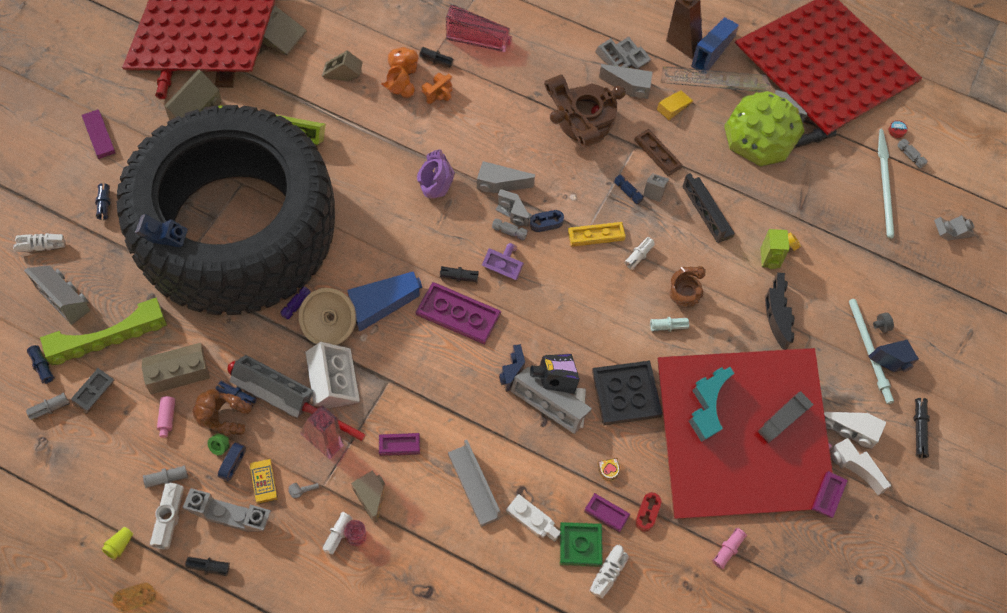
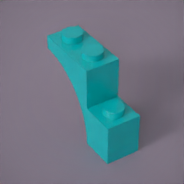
M723 367L712 373L713 377L708 380L706 377L695 383L697 386L692 390L704 410L700 408L693 412V418L689 420L690 425L701 442L723 429L717 416L716 402L723 383L734 374L731 367L725 370Z

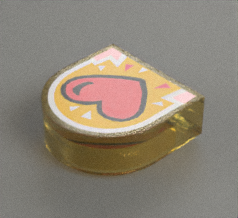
M618 458L597 462L599 474L604 480L613 481L618 477L620 473Z

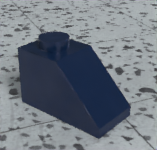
M908 340L879 346L868 356L870 360L892 372L909 371L914 367L913 364L919 360Z

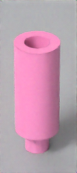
M165 396L160 398L157 430L160 431L159 437L167 438L168 432L172 431L175 398Z

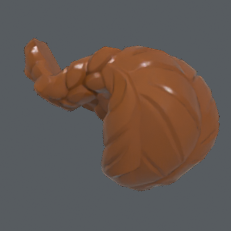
M684 266L672 275L669 293L671 300L677 306L686 308L699 303L703 297V289L698 279L706 276V269L702 266Z
M210 389L197 397L193 408V417L200 427L210 428L226 436L231 434L243 435L246 431L245 424L230 423L228 421L220 424L218 411L224 403L228 402L232 409H236L242 414H249L252 410V405L233 394L220 393L216 389Z

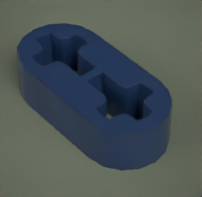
M559 210L537 213L530 218V228L534 232L557 229L564 223V214Z
M238 443L232 445L219 468L218 478L225 481L231 480L244 457L245 446Z

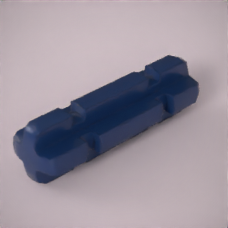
M619 174L615 178L614 183L619 187L621 186V189L630 198H633L632 200L636 204L642 202L644 196L637 192V189L628 180L625 181L626 178L623 175Z

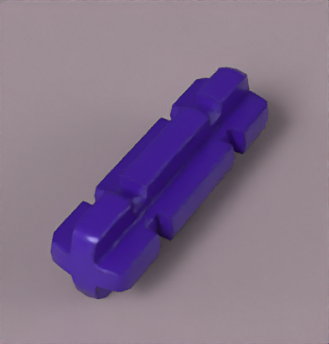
M302 287L298 291L299 294H296L287 303V307L280 311L281 316L285 319H290L293 315L292 312H296L304 299L311 293L309 289Z

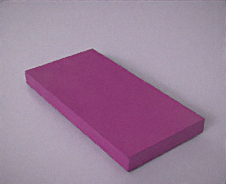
M432 282L416 310V315L485 345L501 315V311Z

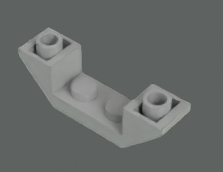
M190 488L183 505V509L207 521L245 532L264 531L271 510L250 505L248 509L213 499L210 493Z

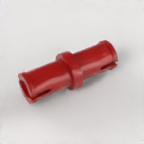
M161 71L155 93L158 99L164 100L167 98L168 88L171 87L172 83L171 76L173 71Z

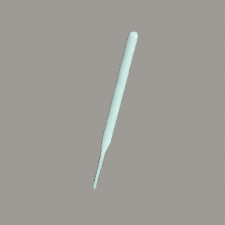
M880 129L878 156L881 163L887 237L892 239L894 237V224L888 169L889 153L884 131Z

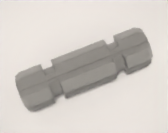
M902 139L898 143V147L902 151L904 150V153L913 162L916 161L915 164L919 168H923L928 163V160L924 156L921 157L922 154L912 145H909L910 143L906 139Z
M497 218L492 223L493 229L501 230V232L514 237L518 236L517 238L525 240L528 233L526 229H518V226L508 222L503 223L502 220Z

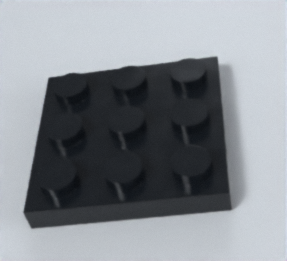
M650 360L592 368L603 425L662 417L663 413Z

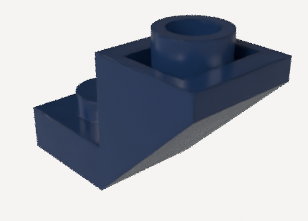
M144 214L140 217L135 233L152 243L182 247L188 229L172 219L161 223Z
M521 344L513 345V351L510 353L511 364L502 366V373L499 374L500 384L505 386L506 392L511 390L515 376L522 372L525 367Z

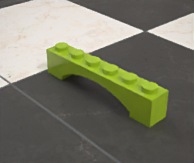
M156 297L139 303L138 308L129 317L105 330L85 335H64L57 331L40 337L45 357L52 366L62 364L72 358H80L92 351H100L112 344H120L132 337L136 338L144 333L160 330L162 327L167 326V323Z

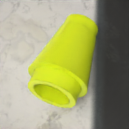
M123 527L103 543L102 552L113 560L120 557L133 533L128 528Z

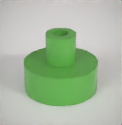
M219 433L213 435L207 442L209 450L218 456L224 454L229 449V438Z

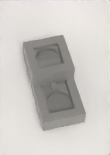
M630 37L616 44L632 66L637 69L651 61V58L642 47L638 48Z

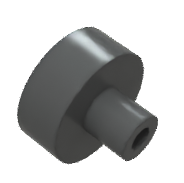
M885 312L877 316V321L873 322V326L875 329L879 328L885 333L894 329V322L891 315Z

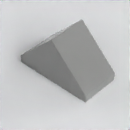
M652 173L647 180L643 196L660 202L669 179Z

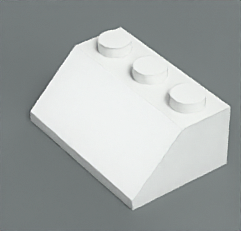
M319 342L305 352L310 385L313 390L314 406L334 408L360 402L350 348Z

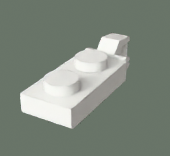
M520 494L517 495L506 509L510 516L537 537L544 538L547 536L555 542L560 536L561 532L554 527L555 522Z

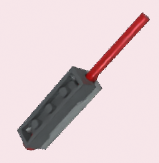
M247 355L229 363L227 370L232 375L229 382L269 402L274 407L286 411L291 416L298 418L304 412H308L352 437L364 441L366 434L310 405L312 389Z

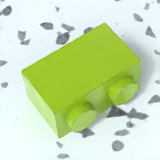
M768 230L760 248L762 267L770 269L781 268L789 251L788 230Z

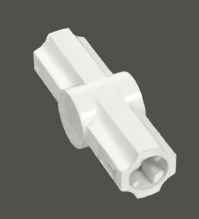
M175 483L165 484L160 506L155 513L156 522L150 542L151 547L162 550L170 548L174 528L179 521L178 512L184 492L183 486ZM166 513H172L169 519L163 520Z

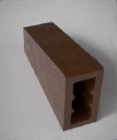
M676 0L666 41L687 57L693 59L697 44L703 39L700 0Z

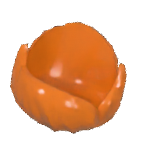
M400 47L393 49L388 54V64L390 67L399 65L406 69L408 74L416 72L419 57L415 50Z
M399 65L391 67L387 73V81L381 83L389 92L400 94L404 98L412 97L415 92L414 85L410 83L407 70Z

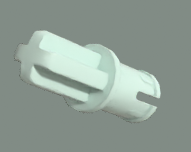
M667 317V319H651L650 328L651 331L668 330V332L674 329H688L689 319H671V317Z

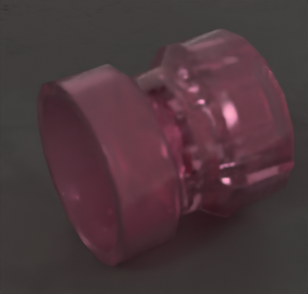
M352 520L346 524L344 532L347 542L352 546L362 545L367 538L365 525L359 520Z

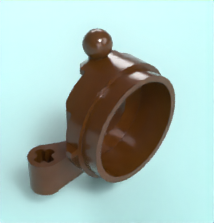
M562 74L544 81L547 93L558 107L557 110L552 111L549 118L552 123L559 124L562 131L568 137L579 141L582 148L589 147L604 139L615 123L617 114L616 99H622L626 95L623 86H615L612 91L607 87L604 88L597 84H588L569 89L566 79ZM578 101H592L597 103L600 109L594 114L586 115L577 110L576 104Z

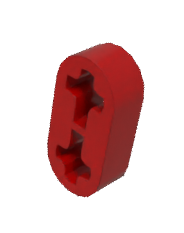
M647 493L642 500L635 520L636 527L640 531L647 532L651 530L656 521L662 502L660 496L656 493ZM650 499H654L655 504L650 510L648 509V501H650ZM645 514L649 515V523L646 526L642 525L643 521L640 520L644 519Z

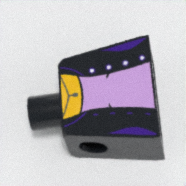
M572 354L544 355L539 366L532 365L530 368V376L540 378L544 389L575 394L580 378Z

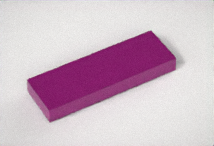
M99 109L82 114L81 116L97 158L101 159L115 154L116 152Z

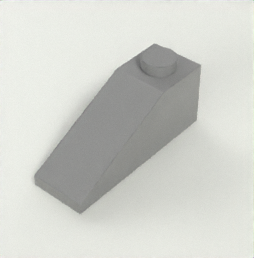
M601 64L599 78L614 87L623 86L626 94L630 96L648 99L652 72Z
M484 161L477 177V189L492 193H498L500 189L512 191L533 188L535 183V174Z

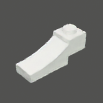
M848 438L831 449L830 454L833 462L838 464L841 469L845 467L856 473L870 485L877 495L884 493L891 486L867 451L860 455Z

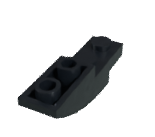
M777 272L773 280V288H769L765 296V307L773 335L781 348L787 350L790 343L794 341V332H791L794 325L795 316L792 315V307H786L787 297H784V293L787 290L788 282L785 281V273Z

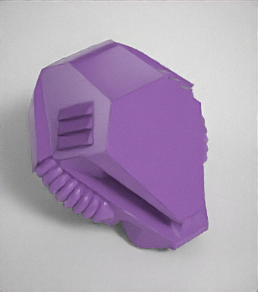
M441 149L427 154V161L422 165L417 174V180L420 183L423 194L430 199L445 196L455 174Z

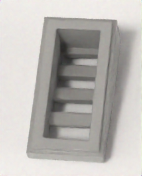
M611 38L599 45L595 51L608 65L618 66L621 62L624 64L621 67L628 68L632 65Z

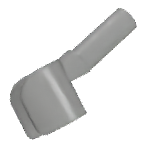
M294 483L288 487V492L296 499L306 491L319 488V485L316 483L300 488L298 483Z

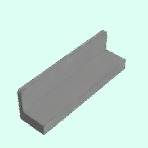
M530 367L524 369L514 378L511 388L512 393L574 434L579 430L583 418L591 412V407L570 393L544 389L540 378L530 376Z
M464 440V446L448 452V456L480 526L483 527L499 520L501 512L468 440Z

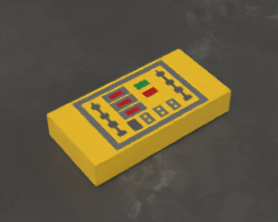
M267 459L250 463L256 503L260 504L278 500L271 460Z

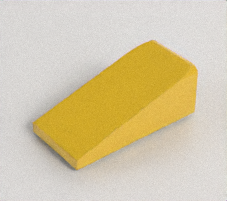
M680 90L659 102L657 111L668 120H671L690 105L693 100Z

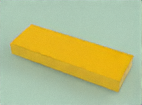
M622 222L568 228L571 247L625 241L626 239Z

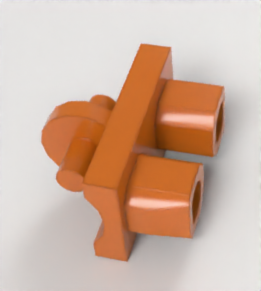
M438 73L433 78L435 83L433 86L429 82L422 85V92L426 96L428 104H432L437 99L439 101L442 99L449 101L451 99L450 93L453 89L451 84L452 76L450 74L444 76Z

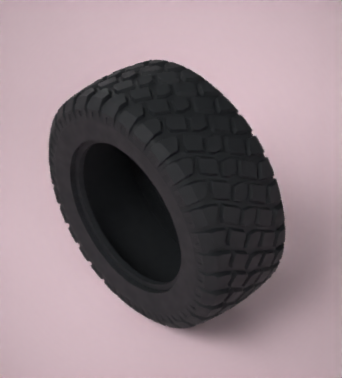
M218 105L205 107L203 111L193 110L185 113V117L177 116L169 120L167 126L161 125L151 133L152 137H146L137 146L138 151H133L127 161L129 166L123 168L120 176L121 183L118 184L117 214L121 232L125 237L124 241L129 253L134 254L132 258L138 268L143 271L142 274L152 285H155V288L165 297L170 296L171 301L182 307L188 304V309L200 313L206 310L207 314L221 315L222 312H226L227 315H241L242 311L252 313L260 311L261 306L269 308L280 303V298L287 299L295 294L297 288L304 287L311 280V275H315L322 266V260L326 259L330 244L332 243L335 226L333 188L328 170L320 152L317 151V147L307 137L305 132L298 126L293 125L291 121L282 116H276L273 112L264 109L258 110L257 107L242 106L239 108L238 105H223L222 108H219ZM250 177L259 179L273 185L286 196L280 212L267 227L247 239L234 243L205 244L185 237L183 246L176 247L152 243L135 233L142 215L147 214L161 223L171 219L175 221L180 208L194 192L211 182L224 178Z

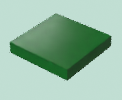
M561 522L560 565L602 567V524Z

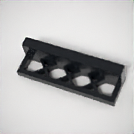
M691 173L687 174L682 187L717 244L733 238L734 231L700 177L694 179Z

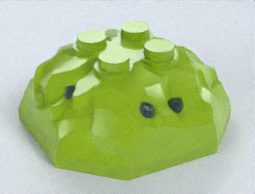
M769 91L756 92L754 95L743 97L724 125L730 150L760 167L786 161L804 134L799 109L793 106L786 98H781Z

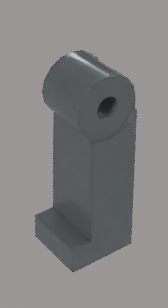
M800 391L764 423L757 432L769 443L814 404Z

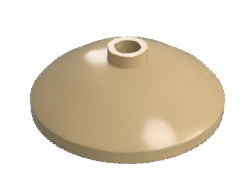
M322 288L315 290L301 304L299 310L301 330L315 344L324 342L338 345L344 342L355 328V307L350 298L337 289ZM331 313L334 315V319L332 321L329 319V315Z

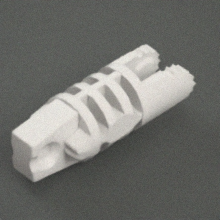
M63 234L18 235L15 237L16 244H14L13 251L30 252L63 248L66 241Z
M617 545L613 548L605 560L606 563L602 565L603 568L596 575L590 589L593 595L603 598L613 586L628 561L629 556L624 552L622 546Z

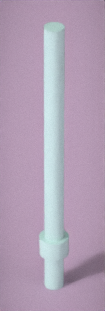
M856 299L849 300L851 310L867 353L870 355L875 350L857 301ZM870 360L878 379V388L882 391L886 404L894 403L890 391L891 385L889 380L885 378L881 365Z

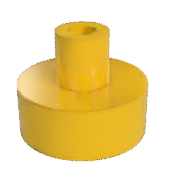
M789 232V248L791 247L796 251L801 247V244L796 236Z

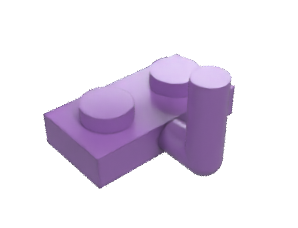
M509 243L503 254L489 248L482 266L517 280L524 263L510 257L512 252L517 250V246Z

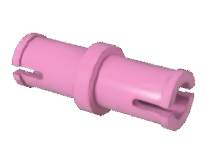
M735 528L727 542H723L721 545L722 549L712 562L718 568L724 569L730 558L737 554V549L747 537V534L741 529Z

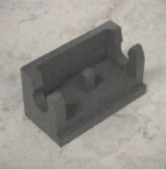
M97 368L71 398L73 405L77 408L80 407L87 414L115 380Z

